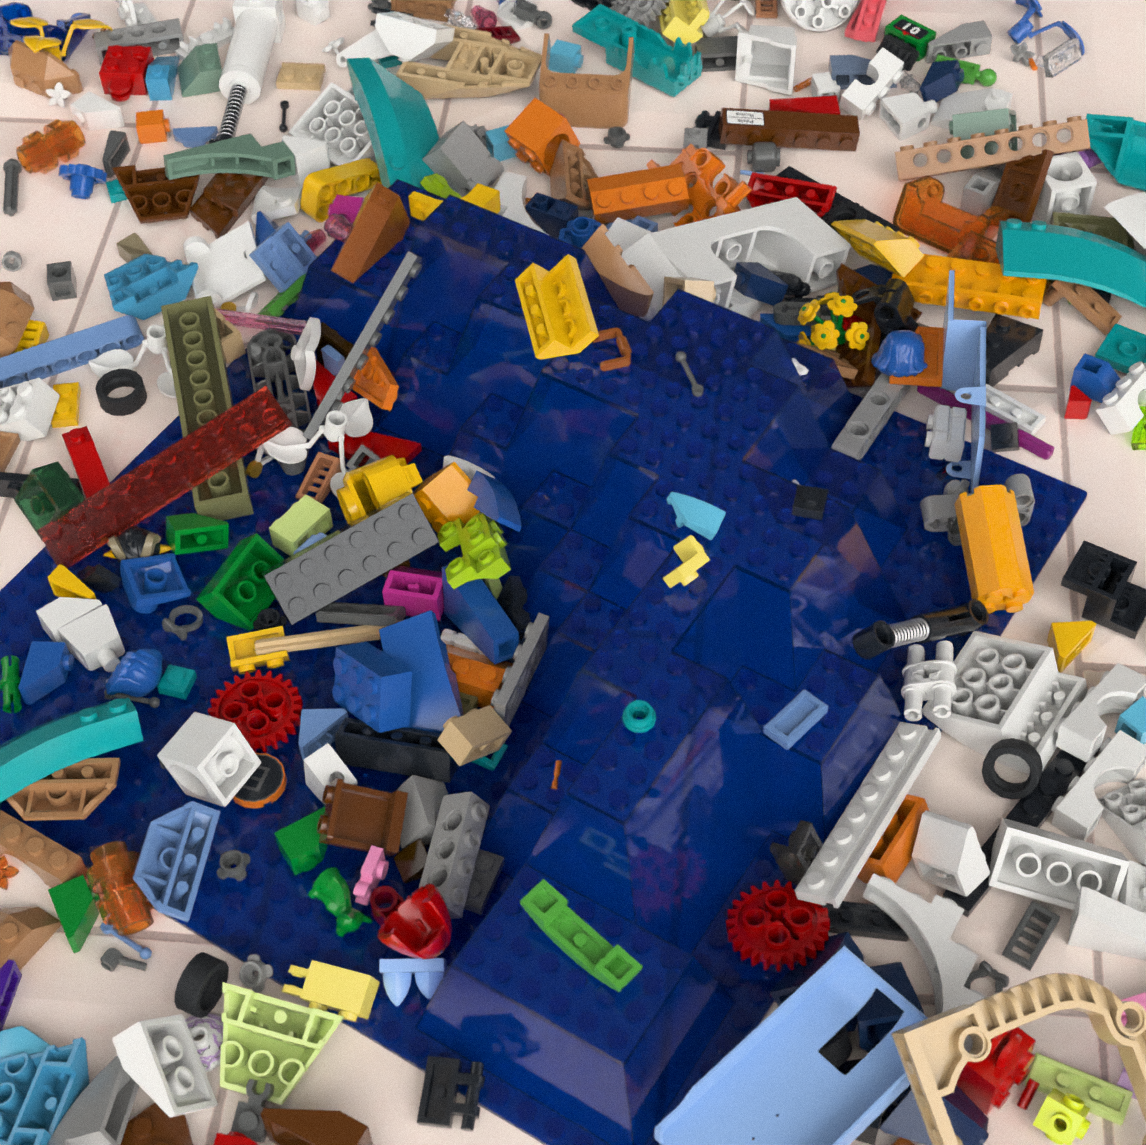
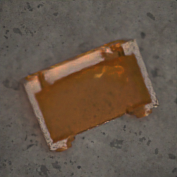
M924 176L905 183L893 216V224L900 228L899 231L959 259L973 260L978 257L998 234L1000 221H1007L1011 213L1010 210L1001 206H992L984 214L976 217L942 202L945 194L944 185L939 180L930 176Z

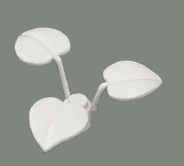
M720 0L709 14L707 22L701 26L703 32L708 38L713 37L718 32L722 34L724 31L733 28L748 32L739 22L726 27L724 25L726 24L725 18L742 5H744L750 15L756 14L749 0H740L737 5L724 15L720 13L716 15L715 13L723 2L726 1Z
M155 324L148 327L146 331L147 340L142 341V347L135 361L129 352L122 349L110 350L93 360H89L90 368L101 378L112 370H133V368L139 365L146 348L154 354H162L168 372L158 376L157 387L163 395L176 398L172 369L167 355L168 345L164 324Z
M361 398L349 401L342 405L340 411L329 412L326 416L325 426L320 425L319 430L308 443H306L307 438L302 436L303 432L298 428L282 427L261 436L262 446L274 459L287 464H295L306 459V449L311 448L321 434H324L331 442L338 441L340 469L342 472L336 473L330 482L331 490L337 497V489L344 487L343 478L346 472L351 471V469L347 470L345 467V433L351 437H361L368 434L372 429L373 418L369 409L368 399Z

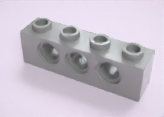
M179 18L93 33L100 66H102L108 46L151 47L153 56L175 53V50L180 48V42H184Z
M472 791L443 796L419 888L427 884H434L438 888L447 905L451 919L462 918L490 805Z

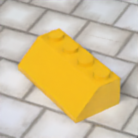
M866 219L834 221L831 224L851 244V247L860 257L903 278L924 256L918 249L920 244L913 237L909 236L907 238L900 231L895 232L889 226L884 227L878 221L873 223Z

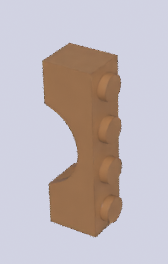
M0 810V857L3 854H8L22 861L51 888L81 875H84L85 880L88 878L89 874L79 855Z

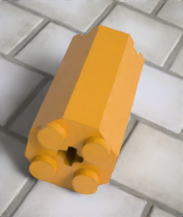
M1004 485L978 486L973 488L974 494L967 496V492L959 494L954 504L972 599L979 600L987 609L988 614L1000 610H1006L1008 613L1019 612L1023 610V604L1028 603L1034 595V588L1015 493L1011 489L1007 492Z

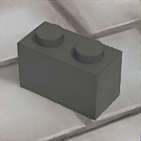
M738 36L699 39L695 45V54H697V51L701 53L702 72L736 70Z

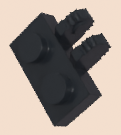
M509 576L497 598V602L518 630L519 640H522L525 634L524 629L531 622L529 613L522 609L523 605L527 602L528 594L520 576Z

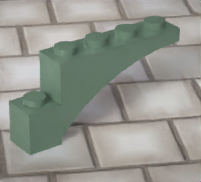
M251 133L163 155L165 173L169 180L213 173L251 174L270 177L274 180L296 175L294 154L283 141L261 146Z

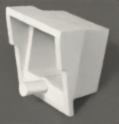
M751 24L749 33L738 30L735 81L764 87L769 91L792 95L798 37L795 36V27Z

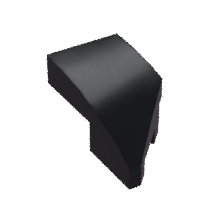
M100 564L94 567L88 565L76 575L87 587L102 593H108L117 588L122 579Z

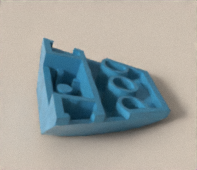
M143 254L104 274L114 311L146 320L161 312V306L181 302L186 299L199 266L195 262H191L190 265H184L182 260L177 259L173 262H168L166 257Z
M83 1037L73 1039V1043L62 1047H56L55 1045L47 1046L45 1051L28 1055L25 1052L0 1059V1145L48 1144L64 1115L89 1085L86 1040Z

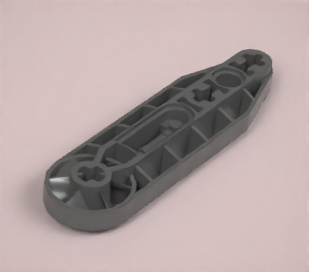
M279 328L267 329L257 333L251 338L247 346L261 436L266 435L264 431H274L282 427L299 429V426L310 423L312 419L307 391L304 390V393L292 392L300 387L297 375H289V373L296 371L294 360L291 359V353L286 356L285 351L288 349L292 350V347L297 345V340L292 333ZM283 340H286L291 344L289 346L283 345ZM255 377H266L263 381L255 382ZM283 380H286L288 397L286 398L283 391ZM271 382H275L278 399H274ZM258 395H269V397L261 401L258 400ZM306 404L307 411H296V408ZM261 412L272 413L271 416L264 419L261 418ZM307 457L304 461L295 464H287L278 460L277 462L284 473L298 475L304 471Z

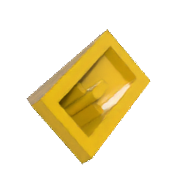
M1095 622L1051 623L1047 642L1048 647L1053 648L1058 672L1062 673L1092 641L1096 627Z

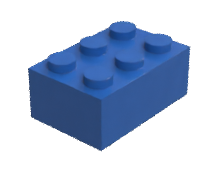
M368 642L336 647V657L333 661L335 685L332 688L334 702L378 733L410 726L412 671Z

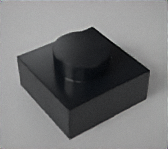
M1017 422L990 425L991 450L993 453L1020 450Z
M798 484L792 507V515L822 520L828 497V489Z

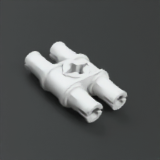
M939 641L936 644V660L925 661V651L922 645L913 644L908 647L907 664L902 669L904 685L901 688V695L905 700L904 715L907 720H920L922 718V702L934 700L933 712L936 717L947 718L951 715L952 697L956 693L954 682L957 666L953 661L954 647L950 641Z

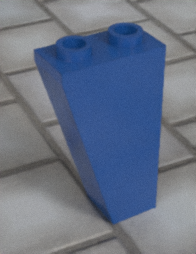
M448 565L442 567L444 614L494 665L513 658L519 644V632L483 580L469 581L453 589L447 582L445 573Z

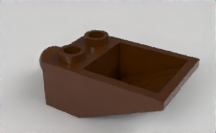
M264 1108L260 1113L269 1140L276 1145H373L369 1127L341 1111Z

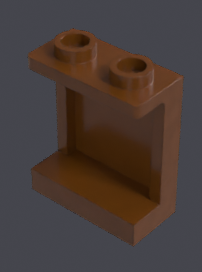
M340 778L334 779L329 785L325 786L322 802L326 803L324 815L320 816L317 824V833H320L319 842L363 852H369L371 846L383 848L384 855L387 857L397 854L408 793L398 790L389 793L343 783V779Z

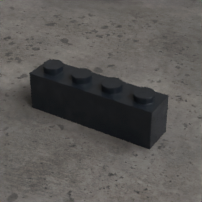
M346 717L335 733L336 753L345 765L374 769L380 772H391L409 777L415 775L450 783L459 766L438 741L441 733L405 727L378 733L363 721Z

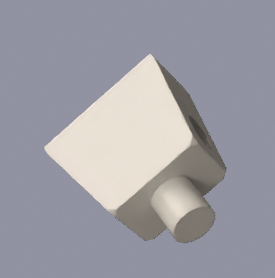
M914 92L881 98L879 118L899 141H903L929 127L930 116L937 112V104L934 100L924 102Z
M107 604L58 629L61 639L66 643L69 652L89 671L103 666L105 671L112 672L117 664L120 663L118 657L125 653Z
M329 743L303 760L306 785L321 802L325 786L329 785L336 778L343 779V783L358 786L356 778Z

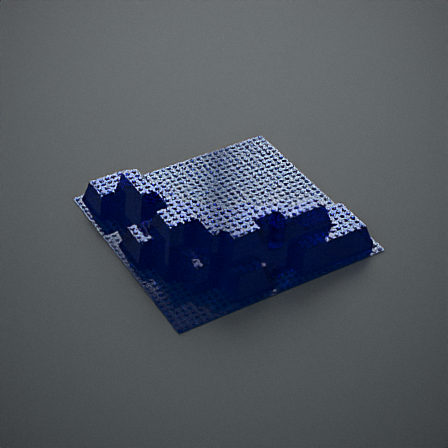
M397 179L388 189L400 196L411 221L402 241L398 242L356 282L351 283L331 271L353 225L352 223L309 265L299 298L267 329L279 328L287 330L295 336L298 343L309 318L312 317L320 319V323L324 322L331 329H335L345 340L355 345L407 252H414L422 257L420 262L422 268L416 278L411 277L406 286L409 288L408 293L401 302L398 301L393 309L396 311L393 319L388 325L384 324L380 331L382 337L376 349L399 385L397 399L393 403L391 411L381 409L368 400L373 418L370 432L421 443L422 451L407 465L415 463L423 481L443 469L444 457L450 455L484 469L508 488L517 503L522 527L518 532L499 523L504 531L502 536L507 542L505 549L511 570L499 579L503 588L509 576H520L528 595L527 602L523 605L522 609L529 613L532 623L535 622L538 613L550 616L547 650L531 678L525 695L509 726L512 732L504 742L508 747L496 768L492 771L469 762L458 766L450 783L444 782L448 795L472 791L490 805L479 849L503 856L505 864L482 915L464 909L462 918L451 919L452 934L450 943L442 954L435 957L447 960V971L432 998L427 999L421 993L416 984L415 974H412L408 993L399 1006H395L386 993L383 974L379 972V959L419 958L404 955L381 942L378 938V931L381 926L373 918L370 901L367 906L355 903L357 895H353L356 883L361 878L360 871L368 852L328 844L322 862L318 863L313 869L301 872L295 876L278 848L275 832L325 807L306 785L304 761L302 760L298 745L300 726H295L296 735L287 734L288 743H284L281 740L277 742V750L271 745L267 746L266 754L276 757L283 765L287 783L284 792L273 803L270 801L264 804V807L257 809L245 808L236 804L233 799H231L226 807L186 795L166 768H161L160 759L157 756L194 712L209 716L208 709L212 708L210 699L217 698V689L226 690L224 686L225 681L231 684L235 683V675L240 679L245 678V674H239L238 671L233 672L231 668L226 637L259 630L253 628L248 631L216 618L196 598L238 543L257 533L284 560L290 557V555L273 546L269 527L272 526L276 519L284 515L295 502L299 501L295 496L318 452L340 458L338 453L329 449V440L326 436L322 439L319 437L313 446L309 448L306 467L298 475L284 473L276 459L262 465V472L257 478L247 475L254 514L223 520L229 524L228 548L176 555V561L188 589L191 590V596L158 604V608L151 613H139L131 607L122 585V579L118 587L108 593H102L89 588L95 593L96 599L102 605L107 604L125 650V653L118 657L120 661L126 655V652L137 651L143 648L159 650L163 657V671L160 681L168 665L195 670L197 678L186 700L160 694L157 685L144 698H159V707L152 708L149 704L131 701L137 710L144 741L91 757L120 758L117 786L85 820L24 821L6 800L0 803V810L79 855L87 869L155 909L133 879L151 821L183 807V805L191 801L220 811L189 921L185 922L166 914L163 915L243 963L248 962L247 959L250 955L258 954L263 963L266 965L270 964L273 967V975L268 978L282 987L291 984L303 989L306 978L295 977L288 971L290 965L309 969L312 960L372 976L380 983L368 1020L357 1017L356 1022L343 1019L341 1021L343 1024L424 1073L428 1056L460 1059L463 1062L461 1073L470 1074L471 1062L484 1063L483 1076L485 1077L484 1088L480 1089L478 1105L543 1145H661L654 1138L655 1127L679 1106L698 1081L761 1024L775 1001L770 994L771 989L790 971L787 964H782L780 972H777L775 964H771L767 970H764L763 962H759L753 967L751 966V957L741 960L740 951H733L732 942H728L726 930L728 909H733L732 901H741V892L750 895L752 885L758 890L762 889L764 881L769 887H774L775 880H779L781 887H785L787 882L791 881L792 888L796 889L899 723L927 726L928 730L939 728L923 714L922 718L918 721H909L905 718V700L901 695V688L904 685L902 669L907 664L908 647L913 644L922 645L925 651V661L936 660V644L939 641H950L954 647V661L973 632L966 636L955 635L923 644L914 642L890 648L888 651H884L870 660H865L857 654L852 638L854 634L878 620L884 621L888 625L910 620L913 616L963 605L972 600L962 546L950 544L948 531L930 532L926 530L920 509V502L924 498L933 495H944V488L950 481L959 480L961 482L965 478L953 477L947 471L944 472L951 461L931 459L929 457V447H924L926 433L931 431L926 429L927 424L896 411L893 412L861 461L832 449L834 441L864 398L849 392L834 359L780 337L776 328L681 289H677L653 319L648 322L639 318V316H634L619 309L584 249L453 195H449L445 199ZM413 191L438 200H444L424 221L412 217L410 214L409 196ZM567 254L576 258L597 330L621 329L632 350L631 364L627 367L609 371H602L599 365L601 362L623 357L618 349L616 338L595 343L591 342L584 350L577 354L541 360L536 358L515 279L533 262L550 271ZM283 340V345L289 346L291 344L290 342ZM246 348L245 354L235 359L227 367L245 468L247 469L249 463L255 460L258 450L252 447L243 436L246 432H250L261 438V431ZM291 349L285 351L286 356L291 353ZM683 351L686 353V362L697 384L702 385L704 388L702 396L696 397L692 394V385L681 362H678L675 358L677 352ZM792 358H795L809 370L806 375H799ZM296 371L289 373V375H297ZM255 377V382L263 381L266 377ZM283 380V391L286 398L288 397L286 380ZM271 382L274 399H278L275 382ZM312 384L310 391H307L311 418H313L318 409ZM298 388L293 390L292 392L304 393V390ZM351 389V391L355 395H357V399L365 398L353 389ZM258 395V400L261 401L269 397V395ZM306 404L296 408V411H307ZM261 412L262 419L272 415V413ZM179 415L110 482L113 494L91 501L0 590V680L2 679L1 659L8 656L9 666L12 665L11 655L17 656L20 659L19 669L21 678L32 641L53 642L43 629L36 611L59 598L53 594L48 581V576L59 564L64 565L75 576L88 565L94 567L100 564L121 578L120 563L117 562V559L103 555L111 550L107 544L108 538L112 536L117 537L125 529L137 526L158 534L161 537L160 544L169 546L166 541V516L188 513L197 514ZM309 422L299 426V429L306 430ZM264 431V432H265V434L267 435V434H269V433L272 432V431ZM964 441L960 461H971V443L968 441ZM984 449L978 486L1004 485L1007 478L1014 474H1025L1030 479L1035 504L1029 522L1021 528L1032 583L1034 584L1085 502L1087 492ZM345 458V466H346V464L349 462V460ZM958 465L952 467L954 471L962 470ZM321 475L318 477L319 479H325V477ZM794 479L800 485L828 489V497L822 520L792 515L793 502L798 484L792 482ZM966 479L970 482V485L968 487V492L970 494L971 479ZM314 483V484H313L314 487H317V488H320V487H321L320 484H317V483ZM421 484L411 488L414 492ZM331 490L322 502L324 506L330 509L333 527L325 533L327 536L348 525L338 497ZM308 491L306 495L316 497L317 493ZM671 492L694 497L726 512L712 540L705 538L684 525L678 528L675 522L677 519L672 504L668 505L666 500ZM430 524L432 530L434 531V533H435V535H436V537H437V539H438L437 532L433 529L432 525ZM689 535H692L702 545L704 552L710 560L696 570L699 576L685 586L679 582L669 588L663 577L683 563L673 547ZM438 542L396 567L404 566L442 572V567L449 565L455 558L463 557L461 545L445 552ZM170 550V551H168V552H166V553H161L160 555L170 554V553H174V552H173L172 550ZM389 571L333 602L384 605L382 591ZM274 599L268 608L277 610L280 616H285L277 600ZM192 605L199 608L203 614V623L199 628L187 632V639L184 641L178 638L175 633L164 631L162 621L164 618L169 619L170 612L178 606ZM443 610L440 621L437 620L440 637L444 629L456 631L457 634L458 632L464 634L444 614ZM1006 610L995 611L989 614L988 623L975 631L1001 636L1015 613H1008ZM316 611L293 625L287 620V624L283 628L285 636L363 625L317 622ZM184 613L177 616L175 624L177 626L189 625L194 623L197 617L190 613ZM406 616L403 620L411 618L412 616ZM381 639L366 641L383 652ZM344 645L288 652L290 661H285L282 667L268 669L267 665L256 667V671L260 670L262 676H265L270 670L272 671L273 678L282 674L284 681L290 679L293 687L298 688L303 702V709L343 708L334 702L332 688L335 685L333 661L336 657V647ZM74 657L73 669L68 672L65 683L33 704H25L21 695L22 710L14 713L13 703H11V713L3 711V691L0 689V746L36 726L61 716L114 700L106 699L104 695L106 690L104 684L111 677L112 672L105 671L103 666L89 671ZM256 671L253 673H249L250 676H255ZM805 689L828 705V712L793 746L786 750L764 734L763 729L775 715ZM636 700L646 701L656 713L654 726L642 733L630 731L625 727L622 720L624 709L629 703ZM927 701L922 702V709L927 703ZM347 711L348 718L360 720L359 718L351 714L349 711ZM636 717L635 719L640 720V719H644V718H642V717ZM334 741L332 744H330V746L336 752V744ZM261 748L256 750V753H263ZM494 752L486 755L485 757L491 759ZM557 760L562 761L560 776L558 777V788L552 789L555 763ZM346 765L356 778L358 786L392 793L410 778L402 774L380 772L374 769ZM430 844L424 845L427 854L429 851ZM399 845V851L397 854H399L402 851L401 845ZM237 850L250 856L251 861L247 864L245 870L247 876L244 880L237 881L235 878L228 877L220 879L217 876V870L221 867L220 857L224 852ZM397 854L390 857L385 856L389 864L388 871L384 880L380 879L377 888L380 886L392 887L406 900L408 896H412V893L419 889L421 878L404 884L393 859ZM331 867L339 869L340 874L347 882L352 907L373 920L371 924L362 922L359 929L354 932H347L343 937L336 933L337 917L326 909L321 900L317 898L312 899L308 895L318 876ZM543 879L568 900L567 906L613 947L618 944L643 966L642 970L620 992L605 985L572 960L542 931L522 907L520 900ZM383 903V904H381L379 907H380V908H388V907H390L392 904H390V903ZM327 1010V1012L338 1015V1011ZM459 1085L458 1093L466 1097L467 1086Z

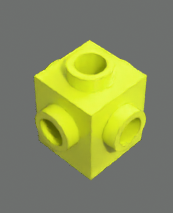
M1053 1088L1047 1095L1033 1125L1044 1131L1046 1137L1054 1143L1071 1145L1076 1137L1080 1140L1084 1138L1091 1125V1122L1086 1119L1091 1109L1084 1105L1085 1103L1080 1097L1072 1093L1065 1094Z

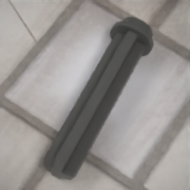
M8 159L3 164L5 172L4 214H9V216H14L18 208L19 174L22 171V165L16 159Z

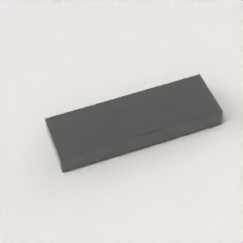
M332 602L319 609L316 613L317 622L390 626L402 621L406 617V610L403 606Z

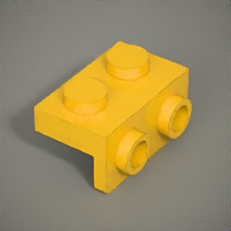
M283 626L226 637L231 660L230 665L233 672L238 671L239 674H245L248 671L253 673L256 671V667L267 665L268 669L284 666L285 661H290L287 650L257 656L255 653L254 643L256 640L285 636Z

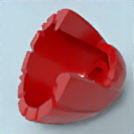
M427 884L425 887L422 886L414 891L412 896H408L406 900H403L396 907V911L393 910L384 920L385 924L381 925L378 931V938L391 949L413 958L433 959L442 954L448 947L451 940L452 925L447 905L440 891L434 884Z

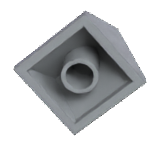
M412 775L397 789L398 791L408 793L400 839L402 850L418 839L422 840L423 845L431 844L443 796L448 795L444 782Z

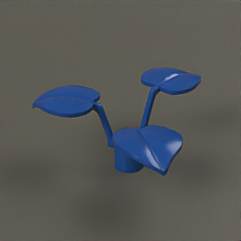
M1016 0L1015 4L1028 8L1024 16L1007 31L1016 44L1019 45L1026 37L1031 39L1039 33L1053 27H1059L1080 48L1081 56L1084 55L1085 48L1080 35L1065 21H1057L1032 32L1031 30L1034 26L1028 19L1033 13L1037 14L1040 18L1043 17L1041 5L1038 0Z

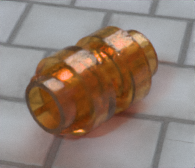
M56 119L44 126V135L39 131H34L23 137V144L17 147L16 154L19 162L28 173L32 174L40 171L42 174H47L59 166L58 159L66 163L79 156V149L85 146L86 141L82 130L73 120L62 122Z
M124 841L110 842L92 851L90 857L93 866L86 872L92 892L94 894H104L97 903L103 923L115 925L119 936H128L141 932L154 923L151 914L154 906L133 879L140 853L128 851Z

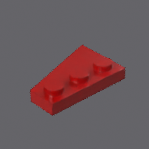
M369 432L361 437H351L346 433L344 435V455L348 460L352 458L361 444L367 446L381 458L394 455L396 459L404 457L406 464L422 451L421 443ZM328 441L329 449L339 454V442ZM366 455L359 466H364L370 457Z

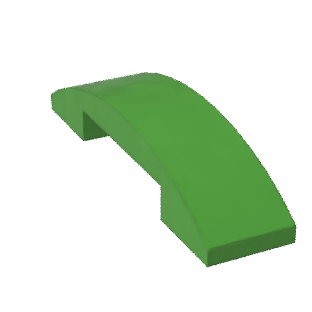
M543 879L520 900V904L529 916L562 951L584 970L610 988L620 992L642 970L643 966L618 944L613 947L567 906L568 900L546 880Z

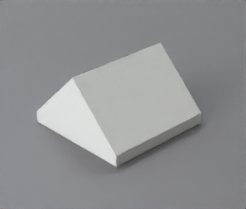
M288 135L282 136V141L293 152L295 157L296 175L290 177L297 186H303L306 176L310 173L331 168L327 142Z

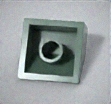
M217 43L195 46L177 67L183 98L220 92L219 80L222 67Z

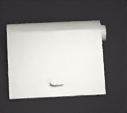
M249 221L209 244L200 236H192L184 241L183 249L187 265L195 262L199 266L192 283L195 299L211 296L214 307L217 309L223 303L231 301L267 280L266 275L249 256L258 247L252 225Z

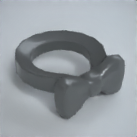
M192 605L178 606L170 612L169 619H163L162 626L164 631L175 633L178 638L184 641L187 639V632L194 631L202 625L203 614L199 608ZM184 613H190L197 617V620L189 625L177 626L175 624L177 616Z
M984 960L980 963L979 970L969 974L964 987L970 989V985L975 979L989 976L995 980L996 994L1003 991V987L1006 988L1008 986L1009 977L993 969Z

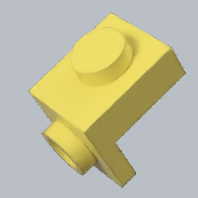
M689 535L673 547L683 563L663 577L669 588L679 582L685 586L699 576L696 570L710 560L704 552L702 545L692 535Z

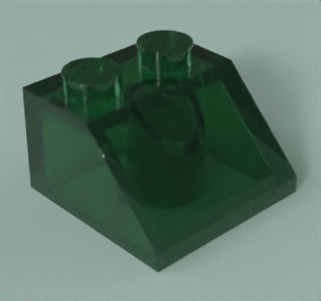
M58 461L32 469L14 499L42 542L48 540L76 520L87 504L83 494L77 489L69 474Z

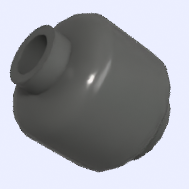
M755 142L752 150L747 152V164H752L754 172H774L776 167H780V148H777L774 142Z

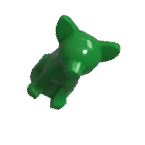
M331 867L318 876L308 895L312 899L317 898L321 900L326 909L337 917L336 933L340 937H343L347 932H354L359 929L362 922L371 924L373 920L369 916L352 907L349 886L340 874L339 869Z

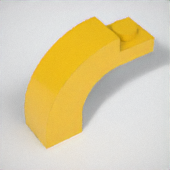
M477 183L467 195L456 200H438L413 191L409 196L411 216L425 221L426 230L442 234H458L480 228L490 222L501 210L499 190Z

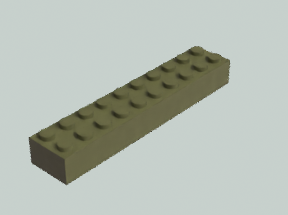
M207 296L163 305L161 310L196 512L199 515L222 521L254 514L219 325L212 297Z

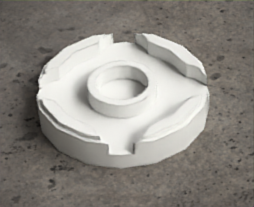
M506 0L497 8V21L501 26H512L514 30H522L536 24L535 19L533 22L523 21L513 14L515 1Z

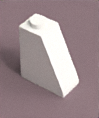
M1081 886L1070 919L1068 945L1145 960L1146 914L1088 887Z

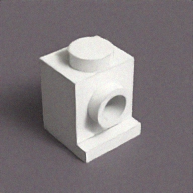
M830 72L812 74L810 91L812 97L837 95L839 103L840 85H837L836 81L832 80Z

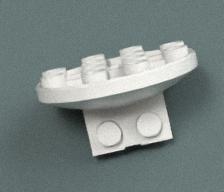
M781 0L788 17L801 28L810 31H828L838 27L850 17L858 0Z

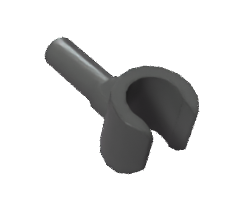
M113 947L107 949L100 958L101 966L111 972L119 964L143 971L147 968V963L125 957L119 950Z

